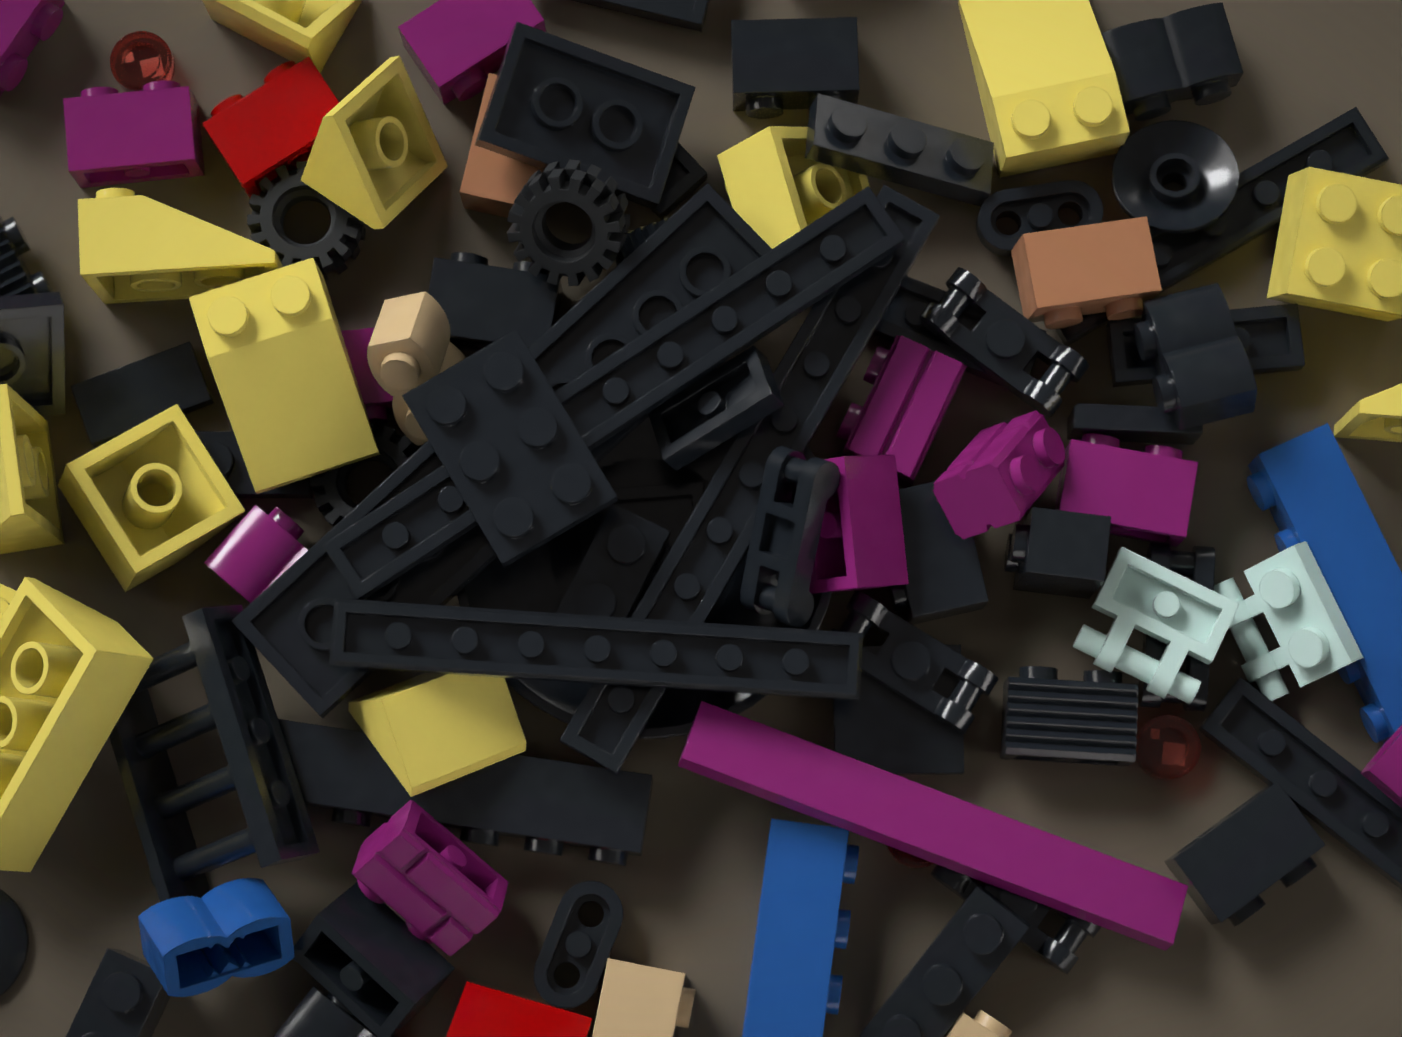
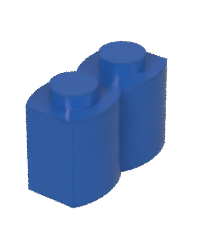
M242 878L232 880L213 888L201 898L182 896L167 899L149 907L138 916L143 955L168 996L188 997L202 994L220 986L231 976L248 978L264 975L279 969L295 957L291 919L263 879Z

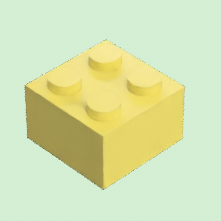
M1307 167L1288 175L1267 299L1293 304L1298 303V305L1387 322L1401 319L1402 185L1313 167Z

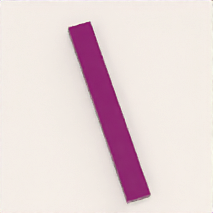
M701 701L678 763L679 767L1164 951L1174 944L1188 885Z

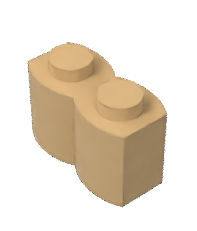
M426 291L384 300L367 349L368 364L374 378L387 393L393 396L392 408L398 426L407 438L417 446L423 445L428 439L402 395L466 358L450 342V324L443 308Z

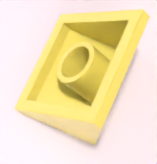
M202 0L210 18L215 22L290 61H295L296 64L309 56L319 73H321L362 0Z
M400 56L390 57L323 117L301 177L302 182L374 230L385 228L448 167Z
M423 673L349 702V713L411 797L526 751V739L505 678Z

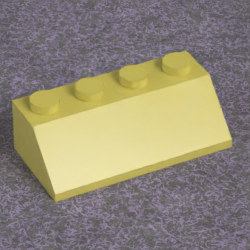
M24 577L0 620V870L32 871L154 659L117 621L30 577Z

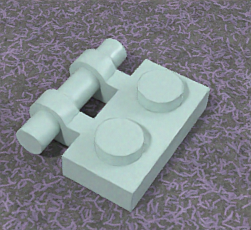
M1306 541L1295 544L1243 571L1254 592V595L1243 599L1233 577L1214 585L1215 592L1240 604L1228 630H1231L1246 661L1241 667L1248 682L1252 683L1255 681L1260 692L1271 701L1289 694L1279 672L1280 669L1288 665L1299 686L1303 687L1364 658ZM1263 613L1280 645L1279 648L1270 652L1253 619Z
M1121 547L1091 607L1114 618L1107 635L1083 624L1073 647L1094 657L1093 664L1110 673L1115 667L1147 683L1146 690L1163 699L1168 693L1191 704L1198 692L1201 681L1179 671L1186 655L1208 665L1213 661L1240 604ZM1133 629L1167 644L1159 661L1126 645Z

